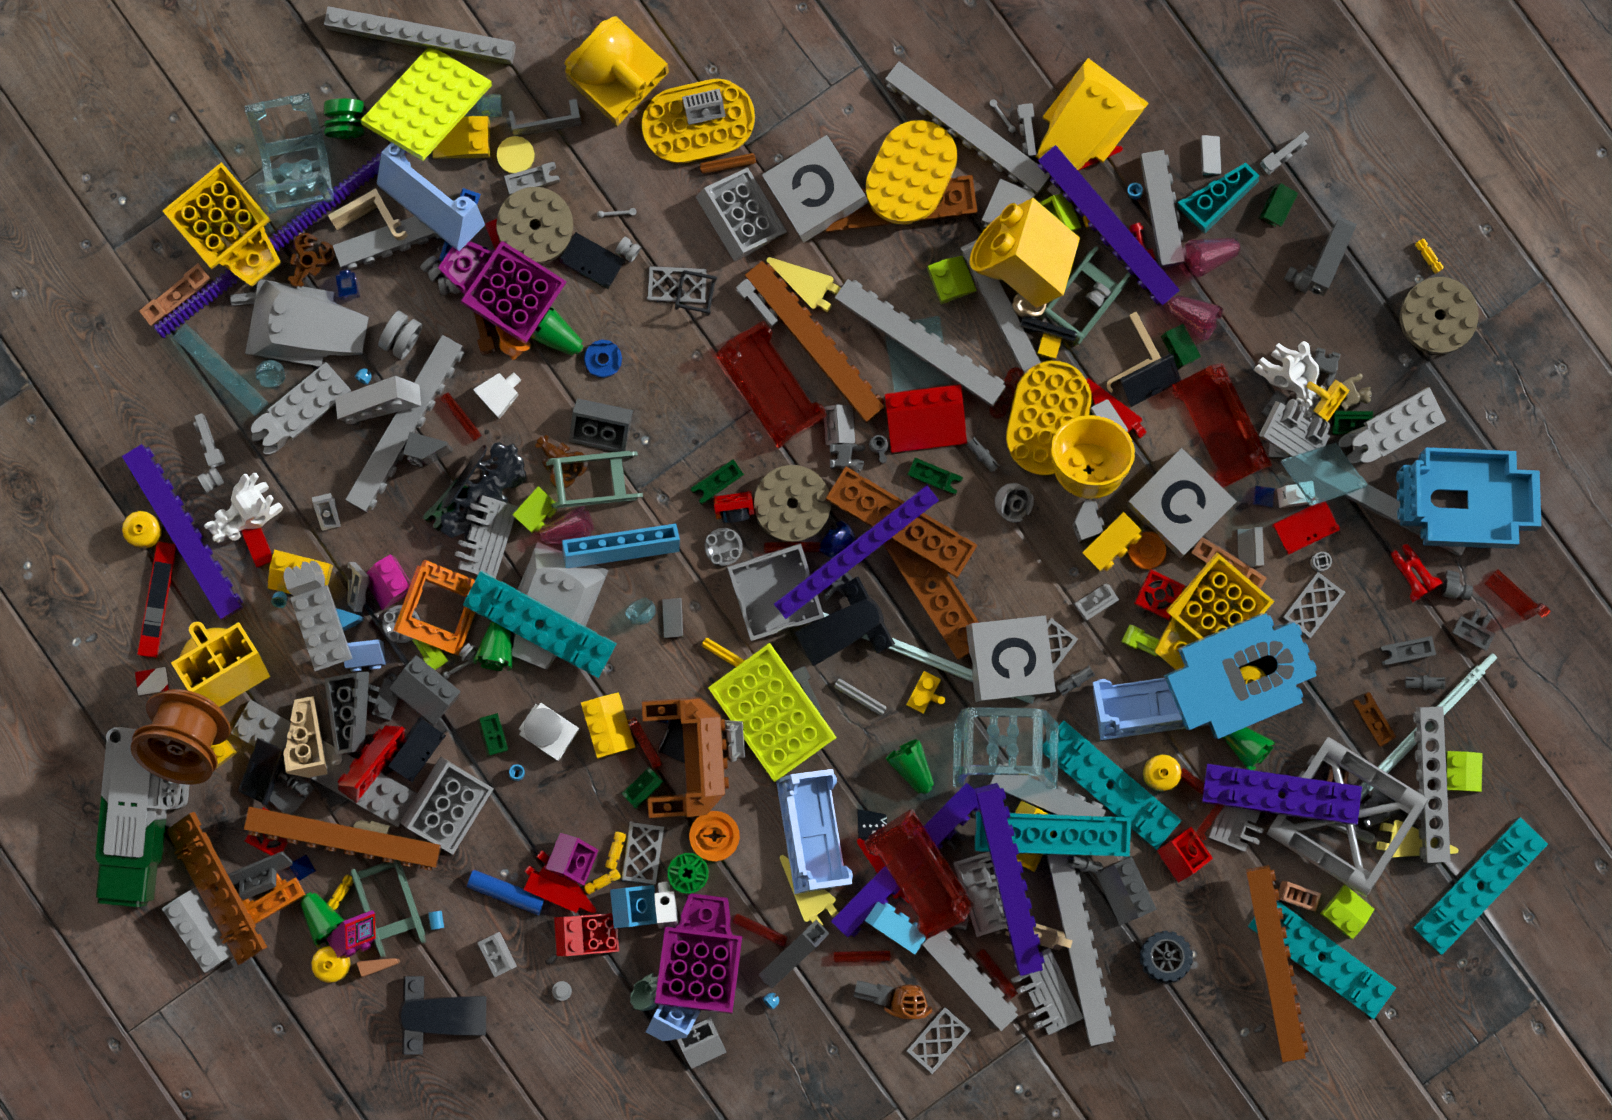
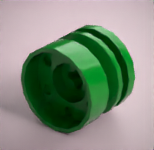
M341 98L324 102V116L332 118L324 122V126L327 127L324 130L325 136L337 139H352L365 135L364 128H361L363 127L361 120L356 119L364 116L363 101Z
M684 853L676 856L668 867L669 882L675 890L681 893L691 894L699 891L705 886L709 877L707 863L702 857L694 853ZM685 868L693 870L692 878L689 879V877L683 876Z

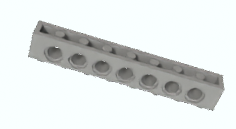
M1440 706L1416 707L1413 719L1414 723H1417V731L1414 732V739L1418 744V750L1415 751V759L1419 766V769L1416 770V779L1419 781L1420 789H1417V792L1429 800L1433 798L1436 801V806L1430 809L1428 800L1418 816L1419 820H1421L1419 838L1422 839L1420 858L1426 863L1450 862L1443 707ZM1428 721L1432 723V729L1429 732L1425 730V723ZM1429 740L1433 743L1431 751L1426 749V743ZM1429 760L1434 762L1432 770H1428L1426 766ZM1430 779H1433L1435 782V787L1432 790L1427 786ZM1432 818H1435L1437 821V825L1434 828L1429 826V821ZM1435 837L1438 844L1432 848L1430 840Z

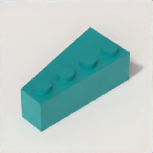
M1244 163L1225 174L1224 177L1211 182L1200 191L1198 190L1186 199L1179 201L1178 209L1205 234L1259 182V175L1247 163Z

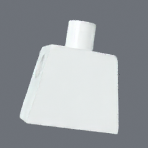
M514 372L507 379H504L499 373L476 387L474 391L500 419L519 394L514 390V387L521 379Z
M1312 482L1287 485L1277 489L1279 508L1316 503Z
M670 882L658 883L659 893H655L659 929L678 926L675 893L674 891L670 892ZM668 900L669 903L667 905H663V901Z

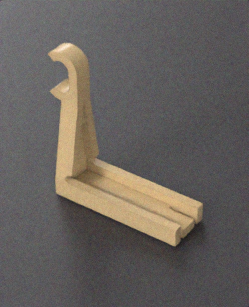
M376 189L328 215L336 230L378 207L396 240H404L408 236L406 231L396 233L395 229L401 226V221L399 219L393 220Z
M1137 312L1130 314V319L1152 360L1148 358L1108 380L1107 389L1110 393L1113 392L1110 386L1113 382L1161 358Z
M1036 924V927L1033 928L1034 934L1039 936L1040 945L1055 950H1060L1063 946L1071 948L1072 940L1066 939L1063 931Z

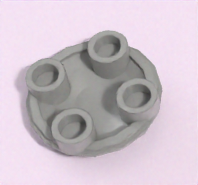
M718 528L707 536L705 552L714 564L720 566L730 565L741 556L743 550L742 540L734 530Z
M397 605L390 608L384 614L382 621L383 630L391 641L406 643L413 640V638L393 631L402 605ZM414 610L412 617L420 620L417 612Z
M547 708L533 710L524 721L525 736L531 743L537 746L552 745L558 740L562 731L561 718L556 712Z

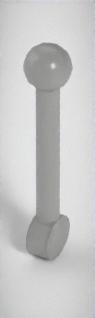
M992 99L990 106L995 108L1009 127V132L1014 133L1016 131L1015 126L1010 124L997 106V101Z
M635 208L627 211H598L597 217L602 218L604 216L623 214L635 216L637 211Z
M474 657L449 672H443L442 676L448 679L451 674L474 663Z

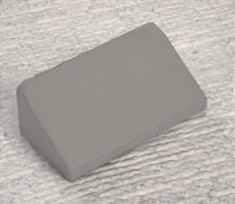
M1202 135L1200 137L1202 175H1221L1220 137Z
M682 598L663 599L664 638L683 637Z

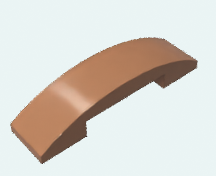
M198 263L186 272L181 280L156 300L150 301L139 311L150 326L162 320L163 317L168 316L169 313H172L174 309L176 310L188 298L190 299L192 295L210 280V277Z
M1201 537L1192 554L1208 563L1217 552L1259 589L1262 587L1267 579L1264 575L1224 549Z

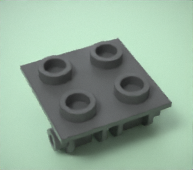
M284 764L269 801L284 814L292 815L315 788L301 776L286 773Z

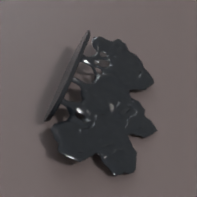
M500 442L494 443L490 449L491 458L484 462H481L486 454L487 446L483 445L477 450L442 502V508H447L453 501L455 502V509L441 516L442 533L450 538L464 533L466 542L474 544V541L467 540L471 524L480 526L481 523L468 520L466 516L474 515L482 519L484 512L473 510L470 508V504L486 508V505L478 503L480 495L508 503V498L502 494L503 489L515 488L527 481L523 458L517 454L518 448L514 443L507 446ZM494 457L498 458L497 461H493L492 459ZM490 464L498 465L497 468L493 470L486 468V465L488 467L490 466ZM478 467L482 469L483 477L479 483L474 484L469 481V478ZM464 485H468L467 497L465 499L457 498ZM460 505L464 507L463 511L459 509Z

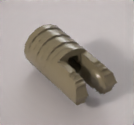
M358 820L353 825L354 828L389 834L390 826L372 820L371 822Z

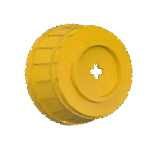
M1095 415L1079 416L1065 422L1056 431L1051 445V455L1057 480L1066 491L1085 499L1102 498L1115 491L1129 473L1135 457L1134 444L1127 431L1119 424L1114 423V421ZM1086 466H1090L1094 471L1088 474L1083 469H1086Z

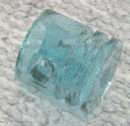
M484 94L477 101L478 116L502 117V95L488 94L486 96Z

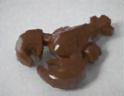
M301 233L296 236L293 242L294 250L299 258L296 254H292L290 263L296 267L294 276L288 277V281L295 288L298 286L302 288L304 286L302 279L308 273L316 276L320 272L321 267L316 266H328L332 264L335 258L333 246L324 241L320 244L324 246L326 251H323L322 247L319 246L320 258H318L314 251H304L303 249H308L315 245L314 243H308L309 240L316 242L318 238L309 233Z
M547 435L541 436L536 440V448L542 447L547 456L542 460L546 470L550 468V466L546 465V462L549 461L548 459L584 455L578 451L566 453V451L570 450V447L564 443H560L558 447L548 442L549 436ZM588 462L573 463L574 473L577 471V467L580 466L577 476L583 475L588 468ZM561 464L562 471L568 470L570 464ZM552 465L550 482L556 487L554 465ZM562 473L564 488H568L575 482V479L565 481V478H570L572 475Z

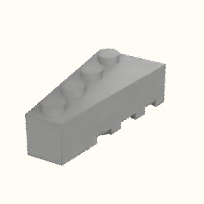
M398 376L390 377L335 398L337 419L344 421L346 424H355L358 421L421 406L419 384Z

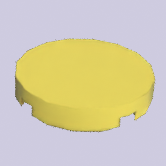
M512 136L506 138L499 145L497 159L504 171L513 174L528 170L533 165L535 158L534 149L525 138Z

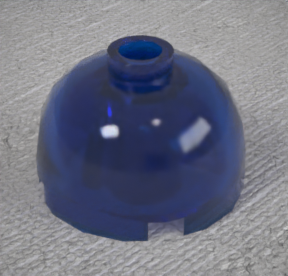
M844 521L838 522L836 524L838 528L835 530L831 528L820 544L822 549H819V551L831 559L856 540L853 529Z

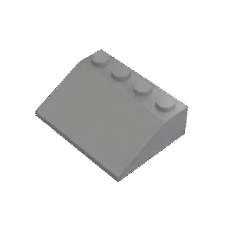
M749 168L703 188L696 196L734 262L753 253L787 232Z
M440 756L400 823L430 842L441 845L442 849L454 854L494 788Z

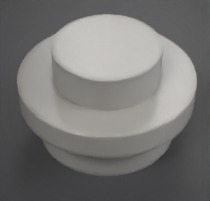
M468 643L459 653V656L462 657L461 660L470 661L476 654V651H474L476 646Z
M560 981L553 986L552 993L557 1000L564 1001L571 996L572 989L567 982Z

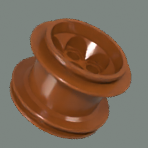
M172 689L151 696L146 703V712L152 724L142 726L134 732L130 746L132 756L145 770L161 779L185 785H195L207 781L216 770L218 764L217 757L211 746L223 743L231 733L230 724L223 711L210 699L188 690Z

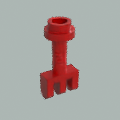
M1140 222L1129 225V231L1134 233V237L1146 250L1141 230L1144 229L1143 225L1141 226ZM1153 249L1146 250L1156 261Z

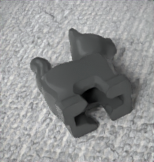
M1318 347L1316 348V355L1313 360L1319 366L1318 378L1320 372L1328 375L1325 385L1329 388L1336 376L1341 354L1332 352V354H1329V358H1326V350Z
M852 443L830 444V455L837 454V459H830V469H844L848 467L859 473L863 470L864 461L859 459L851 460L852 452H862L865 450V446Z
M1375 789L1372 792L1371 799L1360 805L1359 810L1384 804L1390 797ZM1397 810L1368 816L1362 822L1365 828L1368 829L1375 824L1386 821L1393 814H1396Z

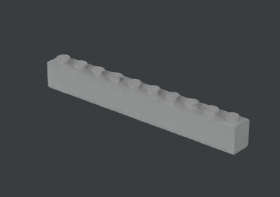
M329 6L327 7L324 26L330 31L425 49L434 48L441 52L509 65L513 64L516 49L513 41Z
M900 61L886 77V87L891 92H898L902 95L901 99L908 104H914L919 113L924 116L926 114L930 116L933 123L940 127L941 125L945 127L953 138L958 137L961 139L962 144L970 150L973 148L978 152L977 155L984 161L988 159L993 163L992 166L997 171H1004L1008 174V179L1014 183H1020L1024 186L1023 189L1035 193L1037 196L1049 180L1051 175L1048 172L1044 174L1036 162Z
M847 279L835 297L836 302L957 384H961L964 389L989 406L993 407L1006 387L1003 385L1004 381L997 376L993 378L987 374L989 371L981 365L977 367L972 364L973 360L965 354L961 356L956 353L957 349L950 344L944 345L941 343V338L936 334H928L924 331L926 329L918 322L915 324L910 322V317L905 313H897L893 310V305L887 301L882 303L877 299L878 295L870 290L866 292L862 289L863 285L859 282Z
M444 335L441 336L414 382L419 384L421 406L399 411L395 414L345 499L346 501L367 513L369 510L374 509L377 504L376 498L378 494H382L385 491L388 477H392L397 470L395 466L398 460L402 461L405 456L403 453L409 432L415 433L418 427L421 428L426 420L425 414L433 409L436 403L434 401L437 394L441 395L445 388V380L447 378L450 379L455 371L453 368L455 363L460 362L465 352H463L464 348L462 345Z
M1050 854L1046 856L1065 938L1072 940L1071 948L1067 947L1089 1045L1094 1046L1114 1041L1113 1036H1116L1114 1025H1110L1108 1018L1112 1017L1110 1007L1105 1005L1104 998H1107L1105 986L1101 987L1100 979H1103L1101 968H1097L1095 961L1099 960L1097 950L1092 948L1091 941H1094L1092 929L1088 930L1087 922H1090L1087 910L1084 911L1082 904L1086 903L1083 891H1079L1078 884H1081L1079 872L1075 873L1074 867H1069L1066 864L1070 854Z

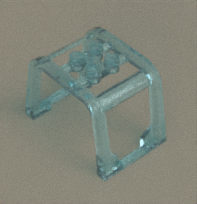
M309 92L245 105V113L260 151L265 180L263 183L256 184L257 192L268 213H277V210L321 201H334L325 142ZM291 104L293 110L307 113L314 134L266 143L259 124V120L267 115L265 109ZM317 147L318 160L309 161L308 159H302L296 163H283L279 168L271 169L270 156ZM312 168H321V171L312 172ZM283 175L287 179L283 183L277 184L276 180H273V176ZM315 184L321 193L319 196L277 204L275 193L281 191L292 195L296 190L303 188L306 191H311L314 189Z
M981 707L965 708L960 711L954 722L953 787H963L968 775H1030L1039 777L1047 789L1057 788L1058 723L1047 711L1033 708ZM974 717H990V725L987 728L989 745L986 749L989 756V765H973ZM998 717H1009L1008 737L1005 735L999 736ZM1017 717L1033 718L1032 766H1016V757L1019 755V748L1017 747V737L1019 736ZM1043 724L1046 727V741L1050 743V768L1046 767V769L1042 768ZM961 742H964L963 766H961ZM998 746L1003 748L1007 746L1008 766H997Z

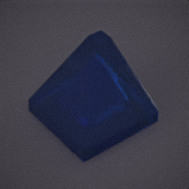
M1255 486L1253 505L1273 507L1275 488Z
M307 854L293 861L292 866H289L299 881L316 872Z

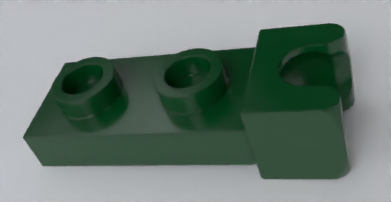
M916 457L907 475L956 496L957 490L951 486V483L953 481L962 482L963 477Z
M732 459L690 490L692 493L697 491L704 492V496L699 500L700 504L703 505L743 477L744 473L734 459Z
M457 478L434 506L430 507L423 516V519L428 523L436 519L433 527L437 531H441L443 527L441 516L455 509L454 501L447 508H442L441 505L457 481ZM464 485L457 498L465 499L467 497L469 488Z

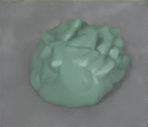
M654 973L645 976L643 980L634 984L630 1003L635 1010L648 1011L656 1008L655 998L658 976L654 977Z

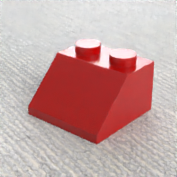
M1189 827L1157 850L1178 883L1193 875L1213 859L1192 827Z

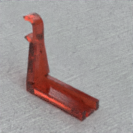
M1496 569L1484 583L1525 621L1537 614L1542 618L1544 616L1547 617L1551 612L1544 604L1534 602L1499 569Z
M1183 767L1181 770V780L1203 795L1204 782ZM1215 805L1190 838L1187 845L1190 852L1197 853L1196 848L1192 847V843L1196 838L1199 837L1203 841L1207 840L1204 835L1205 832L1226 807L1225 805Z

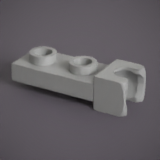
M1033 104L1018 105V121L1022 122L1020 124V134L1025 138V143H1022L1023 154H1027V157L1034 159L1036 157V149L1032 128V120L1034 119Z
M1304 131L1274 155L1272 152L1260 163L1264 171L1270 175L1279 168L1281 161L1285 163L1293 156L1291 154L1293 151L1303 149L1307 145L1306 141L1309 138L1307 133Z
M555 162L504 176L509 195L523 188L542 187L559 183L560 179L557 175H549L550 171L556 169Z
M745 279L736 287V291L743 300L748 299L771 328L778 324L776 319L778 315L772 308L768 310L764 305L766 303L765 299L760 294H755L756 289L748 279Z
M202 413L196 415L194 426L197 433H201L202 439L200 443L203 450H207V453H204L208 466L213 468L225 464L222 451L216 448L205 415Z

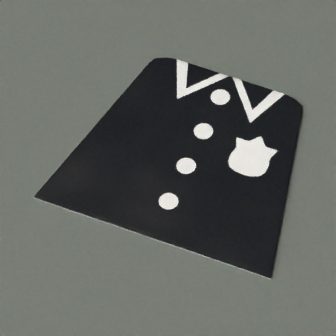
M857 809L858 839L867 842L887 836L886 814Z

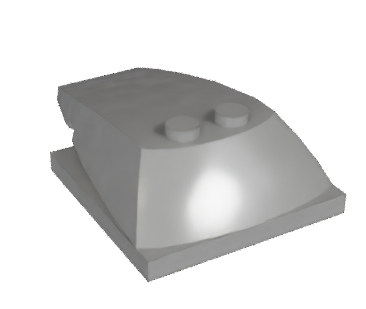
M261 279L257 285L245 354L316 367L322 366L323 357L328 355H361L363 353L369 317L333 302L335 292L309 287L301 288L298 286L295 288L291 284Z
M537 542L518 591L586 626L608 570L597 565L565 568L562 551ZM539 620L537 621V626L543 627L544 623ZM514 634L512 656L547 670L557 656Z

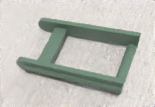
M1097 246L1087 253L1069 276L1065 289L1066 291L1082 271L1095 282L1103 284L1111 291V295L1083 331L1079 332L1051 310L1061 297L1050 301L1043 314L1040 315L1042 321L1047 316L1060 327L1076 331L1077 336L1073 343L1075 346L1082 342L1128 283V279L1131 276L1128 272L1118 284L1091 264L1089 261L1099 249Z
M621 451L548 459L549 461L546 462V465H554L558 502L552 503V508L633 501L643 498V493L626 494L622 458L636 457L638 453L636 451ZM610 460L614 496L566 501L561 464Z
M394 860L393 863L384 862L358 872L355 869L351 870L364 913L371 910L360 879L395 867L412 917L377 928L375 924L376 939L374 943L381 958L386 956L381 939L416 928L421 943H426L425 932L400 860Z

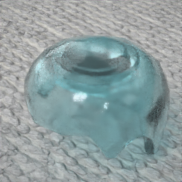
M275 360L263 361L256 367V379H259L263 387L279 386L286 379L283 366Z
M645 597L632 603L627 608L625 614L633 624L643 625L653 619L656 614V607L651 600L649 601Z

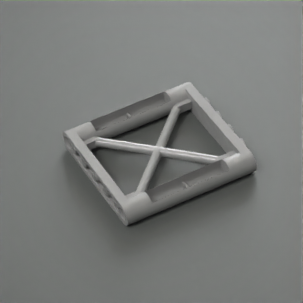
M1328 737L1317 755L1310 757L1307 762L1309 767L1306 772L1302 771L1298 777L1312 779L1324 761L1332 766L1335 783L1344 784L1340 767L1396 801L1359 810V818L1399 809L1408 813V817L1372 873L1363 868L1353 825L1345 824L1355 867L1298 832L1339 822L1312 820L1293 824L1287 820L1289 815L1278 814L1267 835L1367 897L1429 799Z

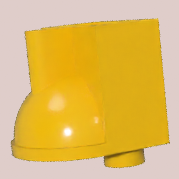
M617 16L602 21L581 46L575 49L564 62L568 82L616 126L669 73L668 64Z
M1032 197L1019 205L1016 203L1009 204L984 229L971 251L970 266L980 275L996 280H1004L1033 306L1038 308L1064 295L1080 238Z
M193 622L189 626V632L192 637L185 644L180 657L171 662L186 690L205 696L219 707L270 677L258 651L239 622L228 629H206L201 622Z

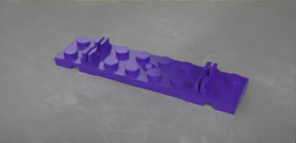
M1207 764L1202 803L1219 804L1233 808L1328 822H1341V824L1357 826L1362 786ZM1284 792L1285 798H1279L1278 793Z

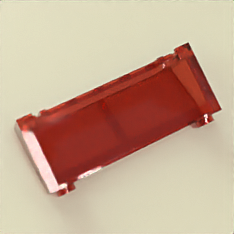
M762 321L730 339L717 352L716 356L780 449L820 423L827 414L821 404L817 402L811 403L770 342L772 339L771 328Z
M1223 363L1210 365L1172 385L1175 398L1184 401L1217 469L1214 479L1222 488L1228 487L1272 466Z
M913 809L906 811L867 838L864 843L867 852L873 856L879 855L920 918L917 927L926 940L965 921L974 904Z

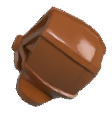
M911 984L899 985L896 988L891 1002L892 1010L884 1007L885 1012L901 1019H922L932 1013V1006L928 1007L921 987Z

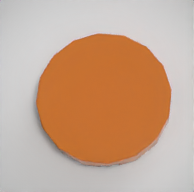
M1142 532L1140 534L1142 536L1136 544L1131 543L1128 546V555L1135 566L1140 569L1150 570L1159 566L1165 559L1166 545L1158 534Z

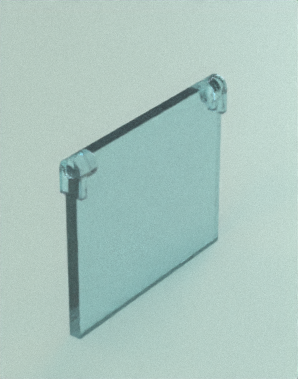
M940 316L910 321L913 324L918 322L926 328L924 331L928 334H936L941 338L940 342L944 344ZM885 335L895 392L951 383L950 378Z
M1337 443L1281 461L1311 506L1367 487L1364 478L1358 474Z

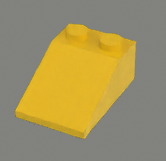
M463 117L435 147L433 159L490 158L489 117Z

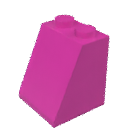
M391 554L375 563L366 573L370 579L368 587L382 610L406 597L411 582L398 560Z

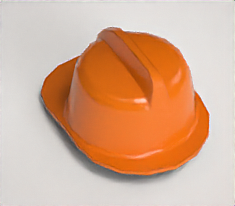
M496 326L500 336L499 347L512 360H515L524 351L530 349L531 344L529 340L524 344Z

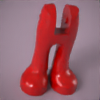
M1405 544L1401 548L1408 558L1406 561L1403 560L1396 550L1391 553L1395 565L1411 586L1412 591L1409 597L1413 603L1440 586L1443 582L1439 578L1433 577L1424 567L1414 550L1408 544ZM1411 567H1413L1419 574L1421 580L1425 584V587L1420 583L1415 574L1412 572Z

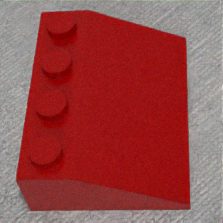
M961 384L887 393L884 395L891 453L967 444Z
M385 725L382 730L379 728L373 736V742L371 744L367 743L361 751V757L359 759L355 758L349 766L351 768L347 774L343 773L337 781L339 783L338 790L357 803L386 767V763L404 740L405 728Z

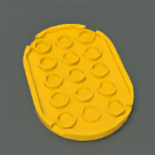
M710 79L670 88L657 94L644 111L642 131L646 144L659 158L671 163H689L728 154L739 149L749 139L753 131L755 111L753 103L745 90L728 80ZM720 89L726 117L689 125L682 97Z
M914 120L897 126L887 135L866 180L867 199L872 210L879 217L895 224H912L914 221L927 218L937 208L957 163L955 142L943 127L929 121Z
M1045 361L1028 369L1018 382L1006 431V443L1014 461L1031 473L1039 475L1054 474L1051 445L1056 431L1071 419L1089 415L1091 390L1086 379L1077 368L1061 361Z

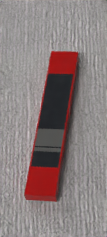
M157 541L137 655L158 658L177 550L175 544Z

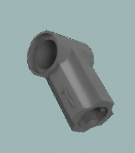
M857 980L854 997L890 1007L894 987L882 984L875 985Z

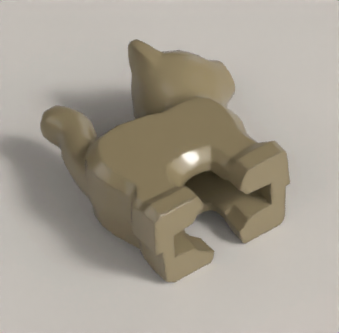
M1361 373L1342 382L1350 390L1339 405L1342 411H1346L1348 407L1359 402L1365 404L1371 402V387L1362 388L1357 392L1354 383L1361 381L1363 378Z

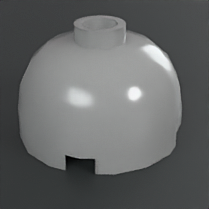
M1017 483L1004 485L995 496L997 512L1005 520L1013 523L1023 520L1022 517L1025 514L1029 515L1034 504V497L1029 489Z

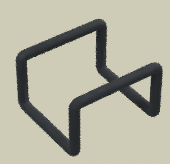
M684 270L680 277L675 310L683 308L706 313V316H709L717 277ZM685 274L712 279L706 309L679 304Z

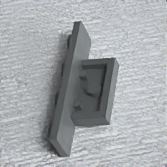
M279 852L229 873L228 876L235 889L239 888V897L245 900L276 887L277 871L292 866V860L284 852Z

